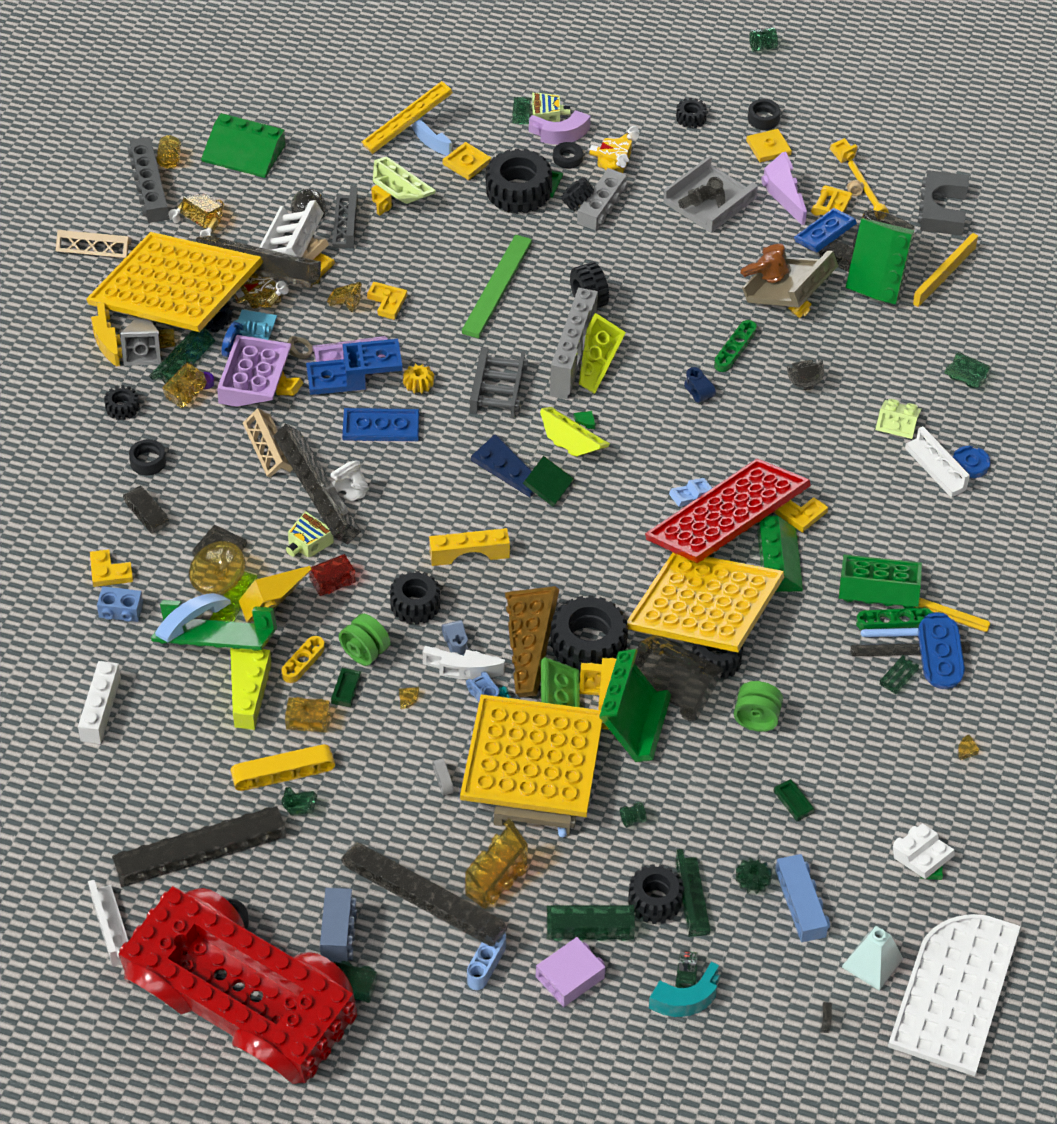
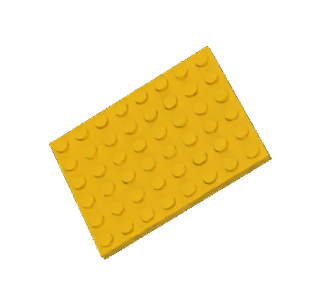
M150 232L86 300L88 305L97 307V303L104 302L105 309L200 332L261 266L263 260L260 256Z

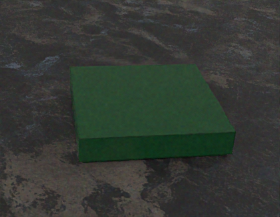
M543 455L522 484L553 507L574 478Z

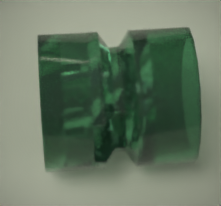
M769 27L764 28L763 31L761 29L751 30L749 42L752 51H763L764 48L767 50L776 49L778 46L776 29Z

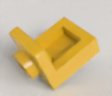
M845 138L830 145V150L840 163L850 161L856 156L858 146L856 144L851 146Z
M378 185L371 188L372 201L376 203L377 214L380 216L392 208L391 194Z
M282 371L276 394L294 396L304 383L301 378H286Z

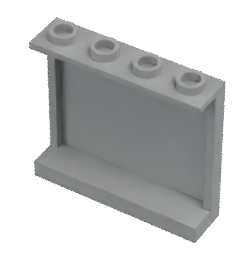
M712 156L702 160L685 175L679 177L673 184L667 186L664 190L663 203L710 233L714 232L757 198L758 185L752 182L746 187L712 166Z

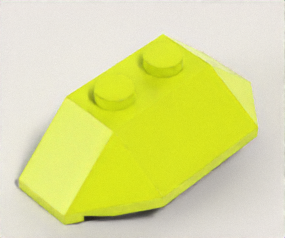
M553 407L541 408L540 413L547 437L556 446L567 449L570 455L577 457L609 447L610 443L558 412Z

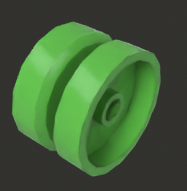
M365 613L359 614L350 625H347L338 634L340 644L345 652L354 661L364 666L370 665L379 654H382L390 646V638L384 627L375 618Z
M750 681L744 683L739 689L734 709L735 720L741 726L753 731L762 732L774 729L778 724L783 703L781 691L766 682Z

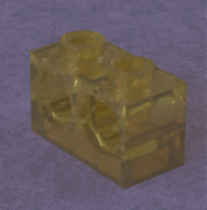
M187 362L162 389L166 399L183 409L199 391L205 388L207 381L203 372Z

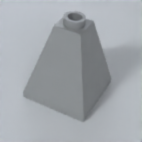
M134 319L121 332L124 366L161 364L158 330L149 319Z

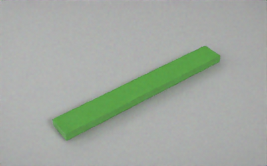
M515 234L463 326L462 334L480 338L531 246L532 239Z

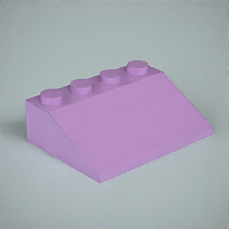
M237 335L217 388L219 404L237 407L273 400L291 344Z

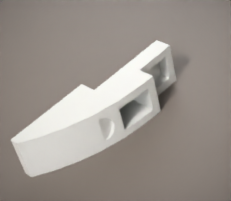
M425 646L423 650V664L439 668L440 676L474 679L481 676V673L484 671L488 673L490 678L502 676L505 673V660L496 656H489L466 650L463 656L455 652L451 653Z

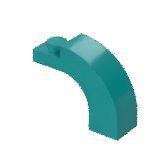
M711 961L701 980L692 987L677 988L659 980L649 998L648 1008L671 1017L691 1016L706 1009L716 998L717 984L721 976L718 974L719 965Z

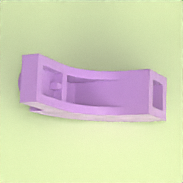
M576 110L568 119L561 122L547 121L534 115L529 118V132L541 136V142L558 145L563 142L577 141L590 129V115Z

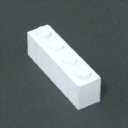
M98 661L78 725L80 741L97 744L102 742L121 679L118 663Z

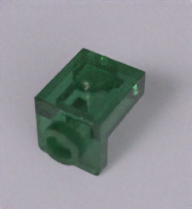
M286 787L281 804L291 816L313 813L317 794L314 791L295 793L291 787Z

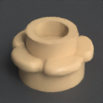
M853 180L847 184L848 192H851L852 196L862 194L864 188L862 182Z

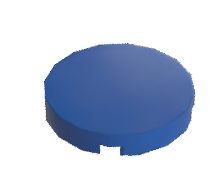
M233 322L228 328L222 344V356L229 358L236 336H242L240 334V330H243L242 324Z
M963 446L954 452L953 458L970 475L969 478L982 477L989 470L990 458L983 449Z

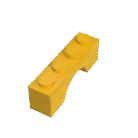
M504 528L429 536L431 565L452 564L458 556L469 552L485 554L490 560L510 558L508 530Z

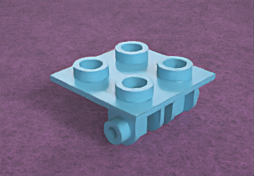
M242 309L238 320H234V322L243 325V330H240L242 336L269 340L277 315Z

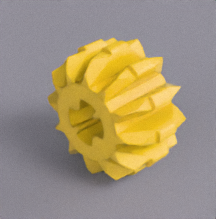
M415 363L414 367L408 366V369L404 370L403 384L407 391L413 390L414 394L416 392L422 394L423 391L429 392V389L434 385V373L431 371L430 366L425 367L424 364L418 366Z

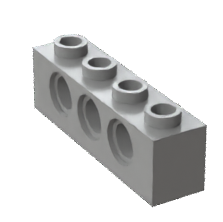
M607 168L595 185L594 192L578 209L577 224L597 230L604 223L606 215L611 213L613 205L619 202L622 192L627 190V175Z

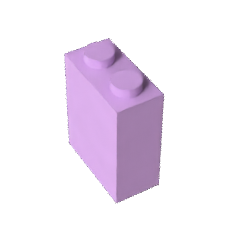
M576 937L536 965V978L565 1007L605 978V964L601 958H596L585 942L582 943Z

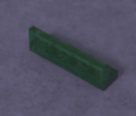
M205 327L200 332L192 330L156 367L149 377L151 380L161 378L168 388L172 387L215 342V339Z
M676 849L675 867L684 887L682 905L688 937L710 935L711 930L697 857L684 858L683 849Z

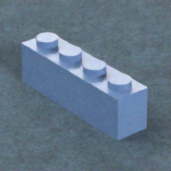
M802 854L777 859L775 872L801 943L826 938L827 930L830 928V921L827 915L824 916L823 902L821 897H817L816 883L814 879L810 878L808 862H804Z

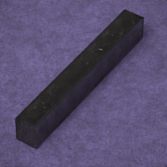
M213 236L196 238L198 243L260 256L263 263L253 273H257L259 277H273L275 281L286 280L288 284H301V287L311 288L312 285L320 284V261Z
M286 423L273 436L333 537L348 545L361 533V530L302 433Z
M278 806L267 807L261 811L251 814L247 813L241 817L224 820L215 825L204 826L192 832H184L169 839L165 838L149 845H141L136 849L121 851L116 855H112L114 869L120 887L123 888L286 838L285 824Z

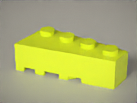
M230 648L234 727L255 730L272 665L271 653L267 649L253 651L252 649Z

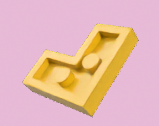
M374 281L367 292V299L381 302L377 310L378 316L395 320L407 297V290Z
M813 497L802 507L790 500L776 509L774 513L803 533L828 513V507Z
M109 549L90 552L93 587L133 582L131 562L111 564Z

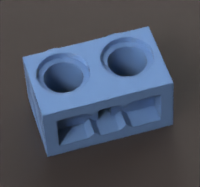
M102 586L97 602L99 618L138 622L143 606L142 591Z

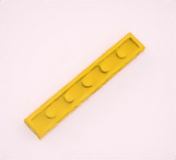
M441 81L362 141L363 146L372 154L453 94L452 89Z
M972 233L915 291L913 305L919 307L976 249L977 234Z

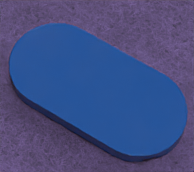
M940 612L930 613L921 621L918 627L923 673L926 680L932 686L939 689H950L960 683L965 672L959 628L957 623L949 618L948 615Z

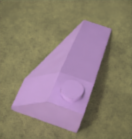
M782 152L764 168V176L761 178L762 184L766 186L768 193L801 225H805L807 210L801 193H798L797 179L793 178L791 170H793L792 163L787 153Z

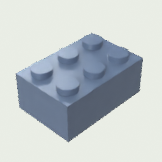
M325 888L320 955L328 958L340 969H348L349 960L353 961L354 922L357 920L356 898H352V889Z

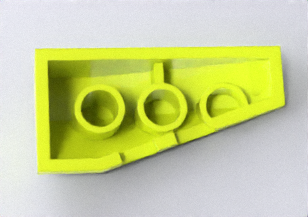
M597 313L593 315L586 329L579 385L593 394L596 393L626 333Z

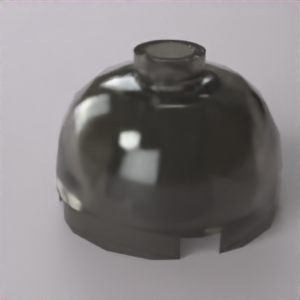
M302 189L292 198L291 213L305 211L309 201L316 200L324 213L323 218L326 213L324 197L314 189Z
M818 359V363H813V360H805L792 363V368L789 365L787 366V373L791 383L796 387H803L805 391L814 389V385L819 384L823 380L824 363L821 359Z

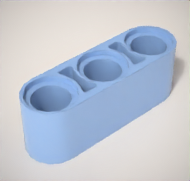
M498 927L489 929L467 968V985L471 989L481 990L486 986L505 952L506 933L503 929Z

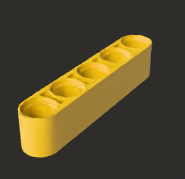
M323 744L238 763L232 766L230 771L235 789L245 791L325 773L335 767V761L330 746Z

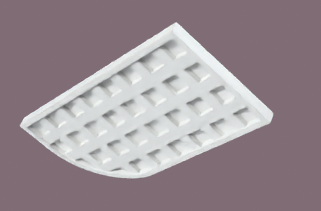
M971 914L948 919L934 927L921 943L888 1047L975 1076L1021 926L986 915Z

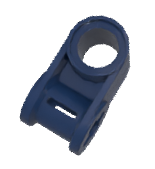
M697 367L689 368L686 371L687 379L685 380L684 387L692 395L695 402L700 403L715 397V387L703 374L702 370Z

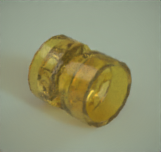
M167 135L159 140L157 163L161 167L171 169L179 164L181 142L178 138Z

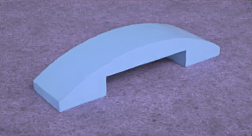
M423 116L411 125L417 137L432 150L446 156L452 152V142L443 133L436 135L423 122Z
M217 593L205 594L190 599L170 613L160 624L155 634L164 641L170 642L184 633L182 627L184 624L207 610L216 613L231 604V601Z

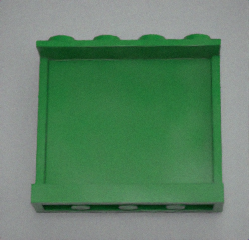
M632 649L618 652L599 717L635 762L653 760L671 693L668 690L656 691L634 663L638 650Z

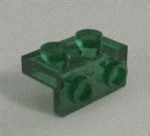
M957 352L953 362L946 367L944 373L953 380L965 382L971 388H979L985 383L990 366Z

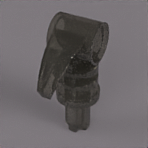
M711 177L706 185L689 190L688 195L678 201L679 207L685 209L691 205L699 206L705 200L715 199L718 208H720L726 201L723 181L718 177Z

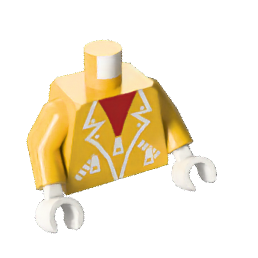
M636 126L630 127L628 133L620 138H605L601 147L591 145L589 155L598 157V167L604 170L609 168L624 173L631 155V140H636L639 137L638 128Z

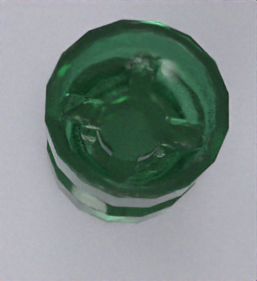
M642 802L634 803L631 807H620V817L626 828L633 826L636 822L643 823L647 821L646 811Z

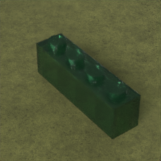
M547 905V939L555 941L575 939L576 937L580 941L585 939H596L599 941L607 939H618L621 941L634 939V905Z

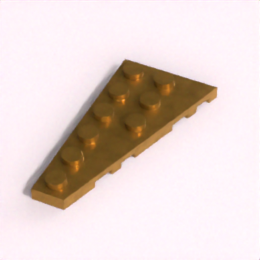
M556 586L505 592V598L508 602L506 609L509 614L510 647L513 650L512 663L515 667V672L513 673L515 693L519 697L537 696L541 679V660L546 656L551 622L553 621L559 595V589Z

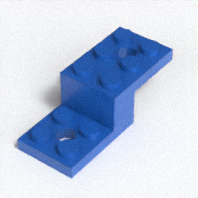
M398 339L342 344L343 359L306 363L310 395L366 390L365 374L403 371ZM379 355H385L386 357L380 358V357H378V356H379Z

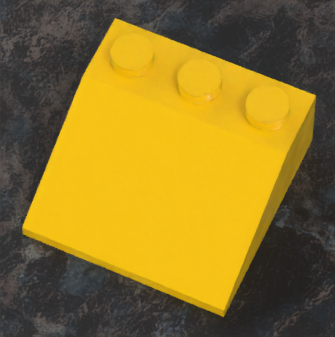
M307 566L256 579L239 600L246 623L254 621L252 610L255 606L275 609L295 590L309 573L311 567Z

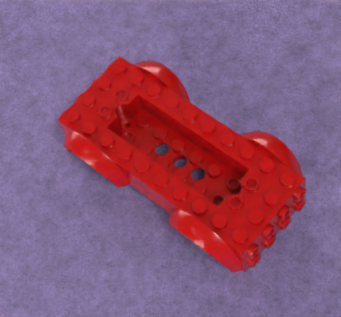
M172 886L169 891L163 893L158 905L148 912L146 920L142 925L136 927L131 939L125 942L119 950L126 982L129 984L132 982L140 986L181 1015L192 1011L233 1036L232 1046L234 1048H240L254 1056L292 1084L306 1083L309 1078L315 1076L318 1071V1065L322 1060H326L329 1057L332 1046L335 1042L338 1043L342 1039L348 1024L351 1025L357 1017L352 986L343 971L328 958L313 952H305L291 957L246 930L234 906L220 894L210 889L198 888L184 893ZM222 969L227 972V976L223 980H216L214 977L215 972ZM237 983L245 985L241 991H235L233 987ZM255 991L263 994V998L259 1002H253L250 999L251 994Z

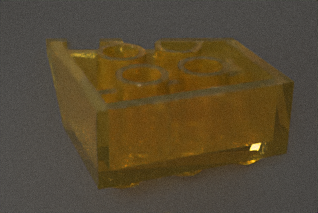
M509 818L504 823L506 827L501 835L495 834L491 839L492 842L488 851H482L465 871V895L483 909H486L490 904L496 903L500 894L504 890H509L514 880L522 877L528 869V844Z

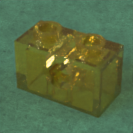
M288 697L285 714L287 730L327 733L330 718V701Z

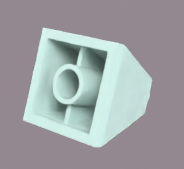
M875 926L859 943L842 965V968L880 991L903 961V957L892 936Z

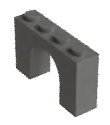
M927 171V176L922 179V187H925V189L921 190L920 199H923V201L920 200L919 211H922V213L919 212L918 223H921L920 231L963 235L966 211L943 208L937 205L934 200L939 198L966 200L969 175Z

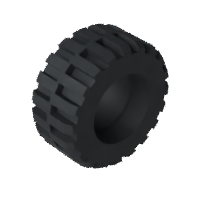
M528 149L506 150L503 154H497L496 158L494 157L486 167V194L490 202L495 204L497 208H502L505 212L512 211L516 214L518 212L528 213L529 210H537L538 206H543L549 200L550 193H552V169L549 162L542 155L539 156L537 152H530ZM515 179L528 180L527 182L523 183L510 182L511 180Z
M591 595L586 598L579 596L576 600H568L566 605L562 604L558 611L554 613L553 621L551 622V647L553 648L554 655L557 658L559 657L558 660L562 664H567L581 672V663L602 664V658L617 659L618 652L626 651L628 637L627 619L623 615V611L619 607L616 608V604L613 602H607L602 597L594 598ZM582 628H594L603 632L605 636L598 640L588 641L576 637L573 633Z

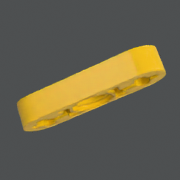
M319 636L308 638L283 665L281 669L282 679L287 683L297 682L323 654L325 650L324 640ZM305 656L309 660L306 662H299L298 658Z

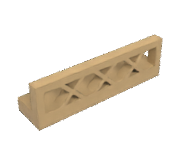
M57 230L56 252L126 258L128 255V245H131L132 238L128 236ZM61 239H69L72 245L67 249L61 248ZM83 240L87 241L90 246L85 250H81L77 244ZM98 242H104L107 245L103 252H98L94 247ZM116 244H124L123 254H117L112 247Z
M257 408L243 422V425L266 476L271 478L281 468L291 472L295 466L271 415ZM256 420L255 428L252 429L250 424ZM259 433H262L261 442L257 441ZM265 446L269 447L267 455L263 454ZM271 459H274L276 464L270 469Z

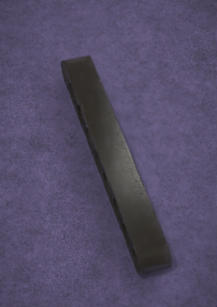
M355 842L341 857L342 863L351 871L488 946L493 947L507 931V926L501 919L361 843Z

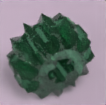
M750 857L748 861L742 860L741 864L736 868L735 880L739 883L740 889L747 888V894L753 890L757 895L759 890L765 892L767 886L771 884L772 871L768 868L767 862L761 863L760 857L757 861Z

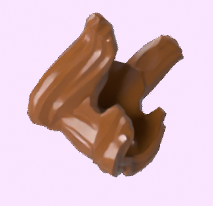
M778 243L763 247V255L759 260L742 268L740 273L744 277L762 273L763 280L771 283L780 281L785 274L789 273L788 265L783 256L785 246Z

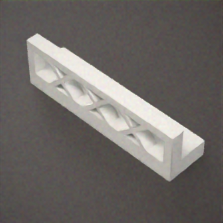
M923 426L918 428L917 438L906 443L905 449L951 498L966 491L970 475Z
M95 880L88 881L91 898L112 967L120 965L122 963L119 957V950L125 942H128V938L112 886L108 885L97 889Z

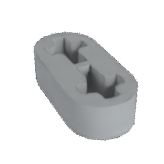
M444 759L432 761L435 777L442 795L453 793V784Z

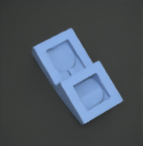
M705 478L689 480L687 486L671 488L669 495L678 507L688 505L712 489V487Z

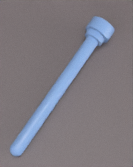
M918 628L863 629L861 636H918Z

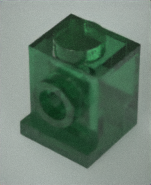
M514 97L512 123L529 124L531 98Z

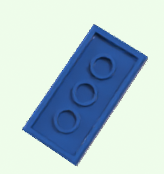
M344 408L343 441L418 442L419 409Z

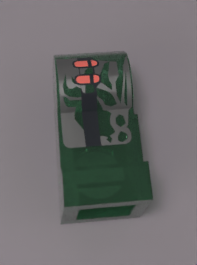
M680 950L675 987L688 988L696 984L698 952ZM680 983L691 984V985L686 987V986H682Z

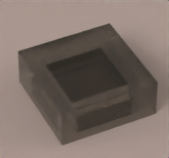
M823 1002L820 1033H829L832 1022V1003Z

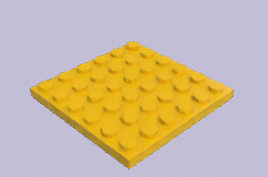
M672 552L627 620L628 630L739 652L782 582L784 571L713 557H706L703 561L696 563Z
M481 694L460 800L587 817L603 722L599 717L601 710Z

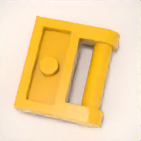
M825 185L822 187L821 195L817 203L813 205L811 213L815 216L825 215L833 208L844 213L852 198V193ZM832 196L827 207L823 206L826 198Z

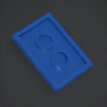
M833 208L798 233L794 239L795 242L817 253L856 225L857 222L855 218Z

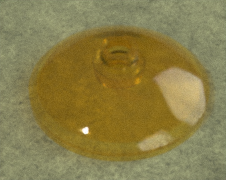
M218 541L205 546L196 554L191 562L189 569L191 584L198 592L204 595L211 593L221 595L230 591L238 584L244 574L246 561L243 552L238 546L227 541Z

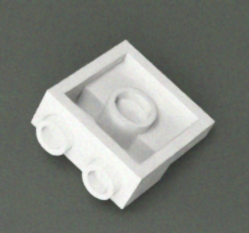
M923 823L918 827L913 826L906 837L903 839L901 837L897 838L893 844L894 859L924 879L955 856V850L940 841L938 833Z

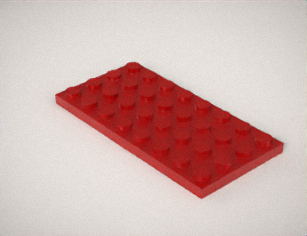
M757 458L646 532V540L699 563L811 486L810 479Z

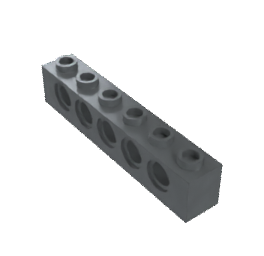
M151 138L131 139L130 147H127L129 158H133L130 159L131 168L135 169L133 170L134 180L138 181L136 182L137 193L141 192V194H138L140 205L144 204V206H141L142 214L147 217L148 223L169 220L168 207Z

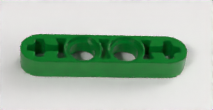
M745 320L741 322L717 354L714 361V368L717 371L727 372L753 339L757 328L754 321ZM741 338V339H743L744 341H743V342H737L735 339ZM727 350H734L735 353L730 354Z
M928 608L864 610L857 614L856 626L861 630L918 628L924 619L921 616L926 617L933 612ZM907 616L910 620L905 622L899 617ZM887 617L890 621L882 622L880 618Z

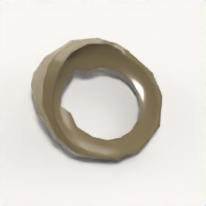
M291 336L287 342L291 344L289 353L299 359H307L313 352L312 345L304 338ZM303 343L308 347V352L304 354L298 352L293 344Z

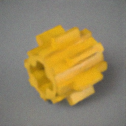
M806 300L800 307H788V309L794 315L801 318L808 314L811 310L809 307L812 304Z

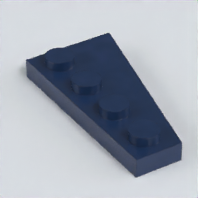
M496 434L471 455L472 462L529 498L535 494L522 484L531 470Z

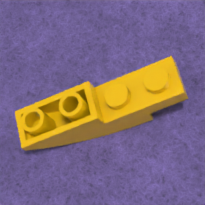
M104 302L97 303L98 316L91 317L94 337L103 355L113 365L119 367V359L123 358L121 347H117L121 345L120 334H116L115 327H111V323L107 322V320H110L109 309H105Z

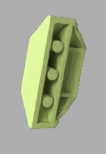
M387 156L374 160L372 182L398 200L408 204L435 194L436 190Z

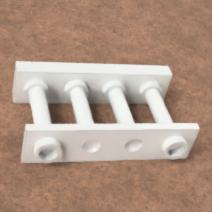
M316 200L309 201L305 211L288 214L284 206H280L256 255L263 253L269 259V263L273 256L289 254L293 262L300 261L324 214ZM300 219L299 223L289 225L290 221ZM294 231L293 235L283 236L286 232ZM288 243L287 247L277 248L279 244Z

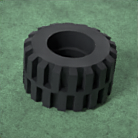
M590 262L571 269L570 285L574 298L578 288L598 291L597 308L606 306L609 302V287L600 266L596 262Z
M408 571L407 574L402 573L399 575V578L394 579V583L390 586V605L393 615L399 617L400 621H406V624L415 623V625H419V622L427 623L428 619L432 620L434 615L438 614L440 609V587L438 581H435L432 575L428 576L426 572L422 574L420 571L415 573ZM419 596V597H422V598H420V599H410L409 597Z
M693 643L691 662L694 665V669L700 671L699 674L701 676L706 675L708 679L715 678V680H720V678H723L725 680L728 679L729 675L731 677L734 676L735 671H739L744 646L742 645L739 652H733ZM711 651H721L725 654L717 655L711 653Z
M650 864L649 868L646 866L641 867V871L637 870L630 879L628 905L631 912H636L635 916L638 919L642 917L643 922L646 923L652 921V924H657L660 921L663 924L666 923V919L671 921L674 919V915H678L682 906L684 891L682 879H679L677 872L672 873L670 867L666 869L661 864H659V867H655V864ZM658 890L666 896L653 898L648 896L646 892Z

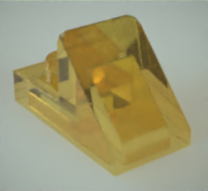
M361 282L334 289L327 299L328 304L333 306L344 303L353 312L360 301Z

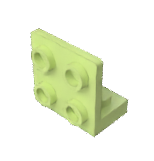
M895 399L885 400L880 408L875 430L912 439L921 409L915 404L907 403V405H904Z

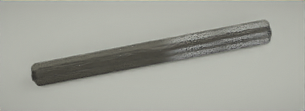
M961 642L962 654L969 653V642ZM919 643L857 644L850 647V654L853 657L921 655Z

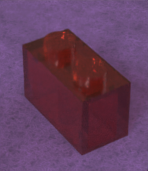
M345 554L314 565L309 571L310 581L319 596L330 594L335 590L356 583L355 569Z

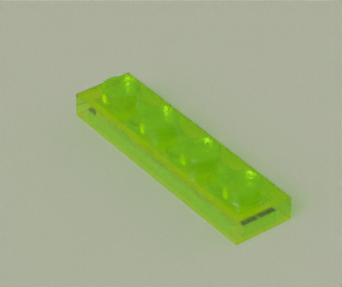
M239 570L224 594V597L229 599L231 604L216 613L213 612L209 620L233 622L241 609L239 604L240 598L257 579V575Z

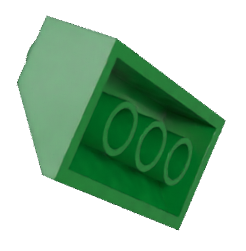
M766 516L758 522L757 528L760 565L764 568L784 571V578L775 592H803L796 528L779 516Z

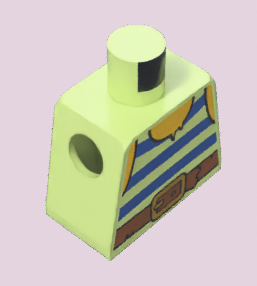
M532 93V115L551 122H560V115H570V105H560V96Z
M305 511L288 531V542L290 545L286 547V551L292 557L299 552L306 557H312L334 543L333 530Z

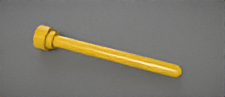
M850 160L848 166L856 179L864 184L863 190L874 206V215L877 219H884L889 214V210L884 204L879 203L855 162Z

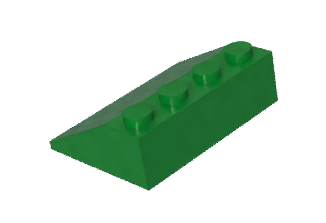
M221 113L213 125L201 161L266 178L286 145L285 130Z
M861 218L845 288L876 300L896 304L899 299L915 230Z
M843 554L838 599H843L847 602L857 600L866 604L882 603L886 606L902 605L905 608L918 607L922 562Z

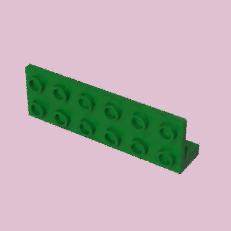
M162 600L160 608L163 621L170 613L182 605L181 601ZM255 606L252 610L254 623L193 619L182 626L184 633L170 642L157 637L155 632L151 636V641L162 644L176 643L178 645L189 644L214 646L216 648L262 650L277 630L274 608Z

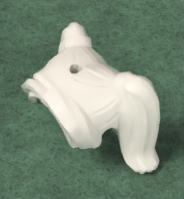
M351 461L332 472L331 478L334 481L320 491V495L323 498H328L340 491H345L346 495H344V498L347 500L355 501L363 498L369 487L364 475L360 471V461Z

